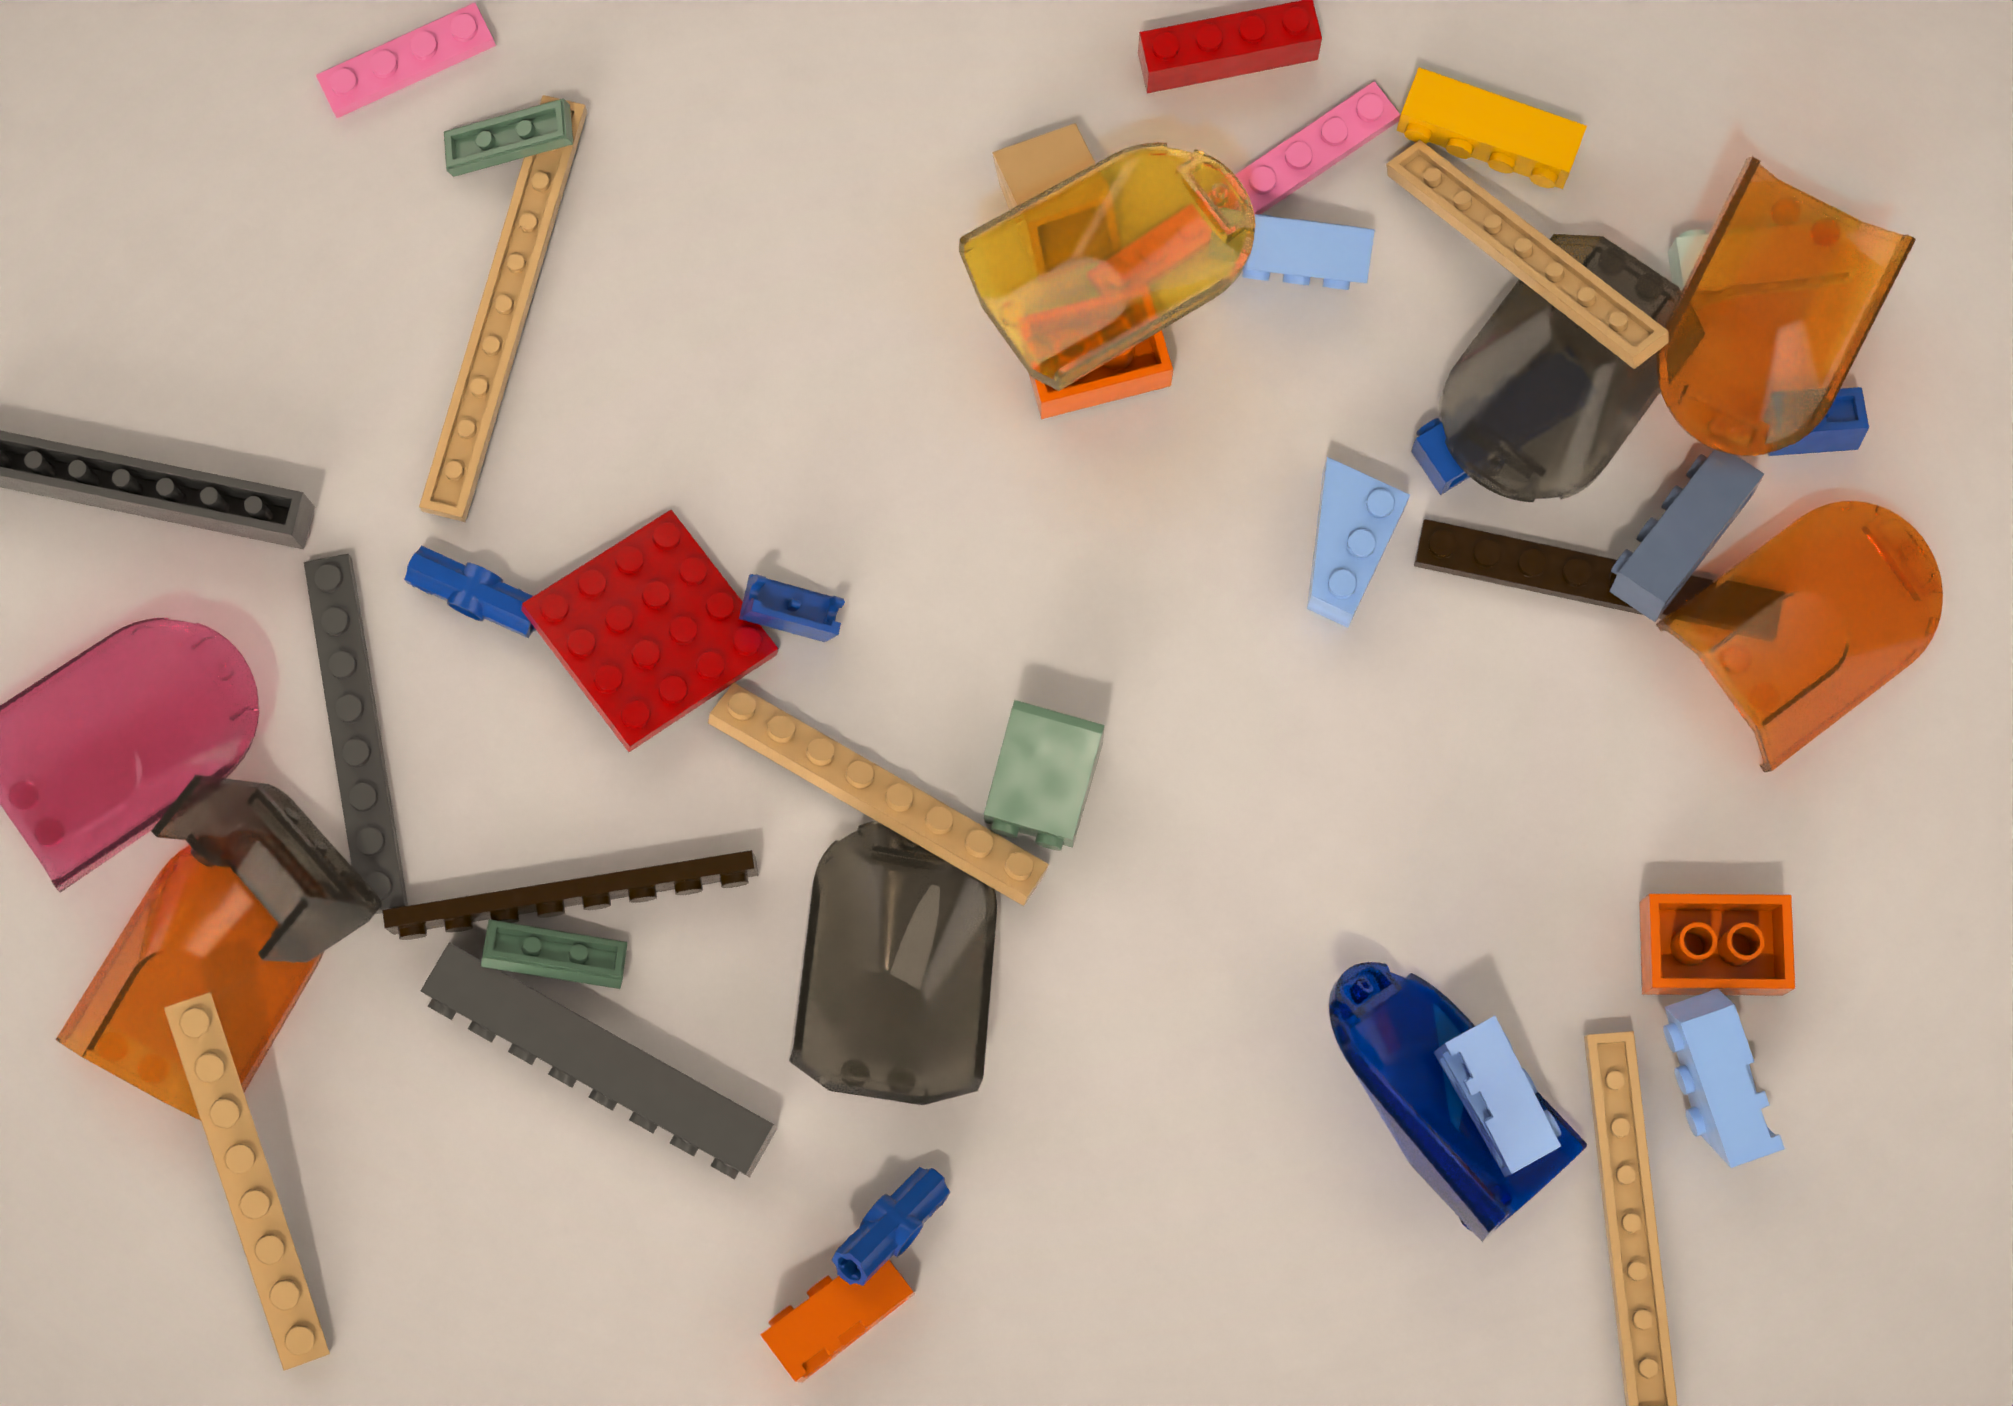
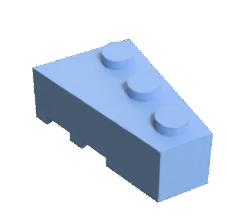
M1216 208L1208 262L1243 269V278L1269 281L1270 272L1283 274V282L1309 285L1310 277L1324 278L1323 287L1349 290L1350 282L1367 283L1375 229L1263 214L1242 213Z
M1327 457L1321 481L1315 547L1307 604L1308 610L1347 628L1349 627L1405 510L1410 494Z
M1717 988L1665 1006L1669 1024L1663 1026L1664 1035L1673 1053L1677 1052L1680 1066L1676 1067L1674 1071L1681 1091L1684 1095L1688 1094L1691 1108L1686 1110V1118L1692 1133L1696 1137L1701 1135L1730 1168L1784 1150L1781 1136L1779 1134L1775 1135L1767 1127L1761 1109L1770 1105L1765 1091L1756 1092L1749 1065L1754 1063V1059L1735 1004Z
M1496 1016L1451 1039L1433 1052L1505 1177L1561 1147L1557 1139L1561 1135L1560 1128L1552 1114L1548 1110L1543 1111L1535 1095L1537 1093L1536 1087L1529 1074L1521 1067L1513 1052L1511 1043L1502 1030Z

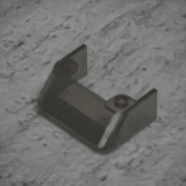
M195 775L151 830L158 838L186 840L192 847L191 854L205 866L230 867L279 924L271 932L270 939L258 952L259 957L263 961L309 962L368 923L382 907V902L377 894L297 804L283 791L270 784Z

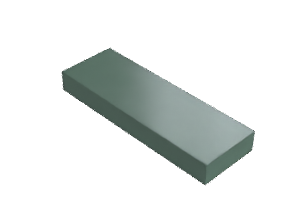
M563 98L444 131L446 171L455 177L573 145L570 104Z
M489 919L481 967L620 989L623 980L627 942Z

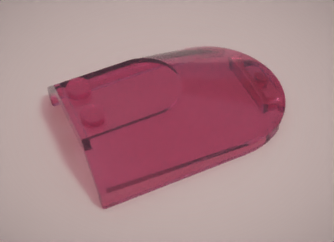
M168 617L152 618L132 623L113 632L0 705V805L32 849L50 877L52 884L60 893L217 786L238 767L251 747L259 719L258 689L249 665L243 655L227 638L203 624L169 620Z

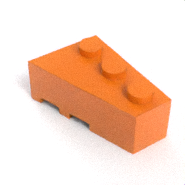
M890 1259L864 1286L855 1283L850 1285L840 1276L832 1280L828 1275L806 1292L810 1297L795 1309L791 1305L783 1309L768 1322L771 1327L760 1335L793 1380L803 1383L911 1298L915 1292Z

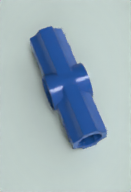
M422 545L413 554L404 578L407 584L447 601L448 606L478 621L487 619L528 639L536 631L521 610L522 603L533 597V595L503 583L501 577L481 566L467 562L466 565L461 564Z
M919 1167L891 1196L884 1194L865 1215L859 1228L836 1250L832 1262L837 1268V1274L850 1285L855 1283L864 1286L893 1255L897 1258L902 1255L918 1236L924 1223L947 1200L950 1190L945 1184V1178L933 1168L923 1169Z

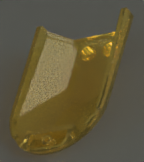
M1163 142L1145 143L1125 148L963 235L959 240V253L982 309L1032 378L1060 391L1227 290L1240 276L1250 257L1254 241L1255 216L1251 200L1240 180L1216 158L1198 149H1195L1192 153L1181 149L1169 148L1167 143Z

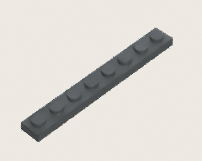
M349 554L304 562L358 910L359 914L365 917L383 913L382 910L408 906L353 561Z

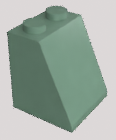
M1014 700L984 811V823L992 825L990 830L1010 838H1017L1018 832L1036 837L1035 843L1051 850L1061 851L1063 845L1073 848L1102 749L1105 725Z

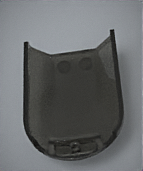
M1553 234L1550 240L1668 330L1669 343L1633 369L1519 279L1452 368L1443 386L1439 401V417L1442 418L1443 428L1447 437L1445 444L1450 454L1469 477L1500 496L1532 503L1535 499L1560 497L1561 500L1573 496L1591 485L1605 470L1702 335L1680 288L1603 236Z
M878 821L858 826L857 831L844 837L839 842L835 840L818 863L812 882L789 1062L829 1091L910 1104L926 1105L978 1091L983 1080L997 918L995 889Z

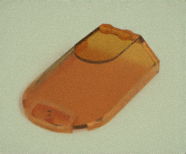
M1753 156L1746 159L1664 328L1669 332V343L1657 353V376L1660 391L1667 408L1677 423L1690 436L1705 446L1727 454L1741 456L1764 455L1793 445L1807 436L1822 421L1832 406L1916 238L1908 234H1899L1862 222L1779 180L1760 165L1761 160Z
M1840 501L1820 506L1793 521L1657 622L1656 626L1661 632L1667 631L1697 654L1754 732L1763 759L1759 766L1766 773L1773 771L1919 658L1933 639L1941 618L1943 605L1942 580L1936 559L1928 544L1919 532L1905 519L1875 504L1860 501Z
M251 831L223 832L202 838L190 844L171 858L154 879L55 1040L82 1058L160 1101L201 1121L164 1007L211 992L243 1091L245 1092L316 970L325 951L330 929V910L327 907L326 896L319 875L306 858L293 847L277 838Z

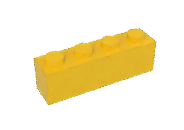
M1419 67L1401 112L1396 131L1404 133L1406 138L1415 143L1421 140L1425 144L1430 142L1444 147L1448 153L1455 157L1463 159L1472 157L1487 162L1489 167L1501 173L1515 172L1524 175L1540 187H1558L1563 189L1587 126Z

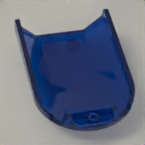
M1365 962L1356 964L1343 972L1334 983L1329 997V1017L1334 1036L1345 1059L1407 1161L1455 1212L1461 1223L1482 1242L1525 1206L1587 1147V1143L1537 1091L1535 1095L1543 1111L1548 1110L1560 1128L1561 1135L1557 1139L1561 1147L1505 1177L1433 1053L1444 1043L1475 1027V1025L1449 998L1433 985L1413 973H1410L1406 978L1392 973L1385 963Z

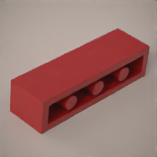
M1300 0L1139 32L1138 56L1148 94L1316 61L1319 57L1322 36L1313 0Z

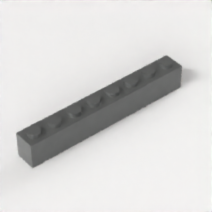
M0 430L1 488L304 549L315 506L303 492Z
M448 943L420 990L432 998L427 1007L450 1020L453 1019L457 1012L472 1021L468 1030L492 1043L496 1035L512 1043L508 1052L526 1063L533 1065L536 1058L552 1066L548 1075L573 1088L576 1081L583 1083L593 1089L588 1097L613 1111L618 1103L633 1112L629 1120L653 1134L657 1126L674 1135L670 1144L693 1157L698 1149L714 1157L710 1165L711 1167L734 1180L739 1172L750 1178L777 1130L773 1123L502 971L481 967L482 960L454 944Z

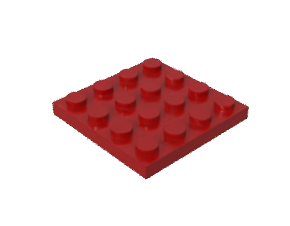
M672 510L664 513L522 603L521 608L522 612L628 752H631L775 657L779 649L761 625L739 619L742 600Z

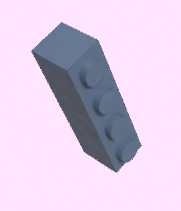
M1720 444L1716 446L1708 458L1700 454L1686 474V477L1691 480L1683 489L1676 485L1663 502L1661 508L1666 512L1659 520L1651 517L1641 529L1636 538L1641 544L1634 552L1626 549L1614 564L1611 572L1617 576L1609 592L1656 622L1754 495L1764 473Z

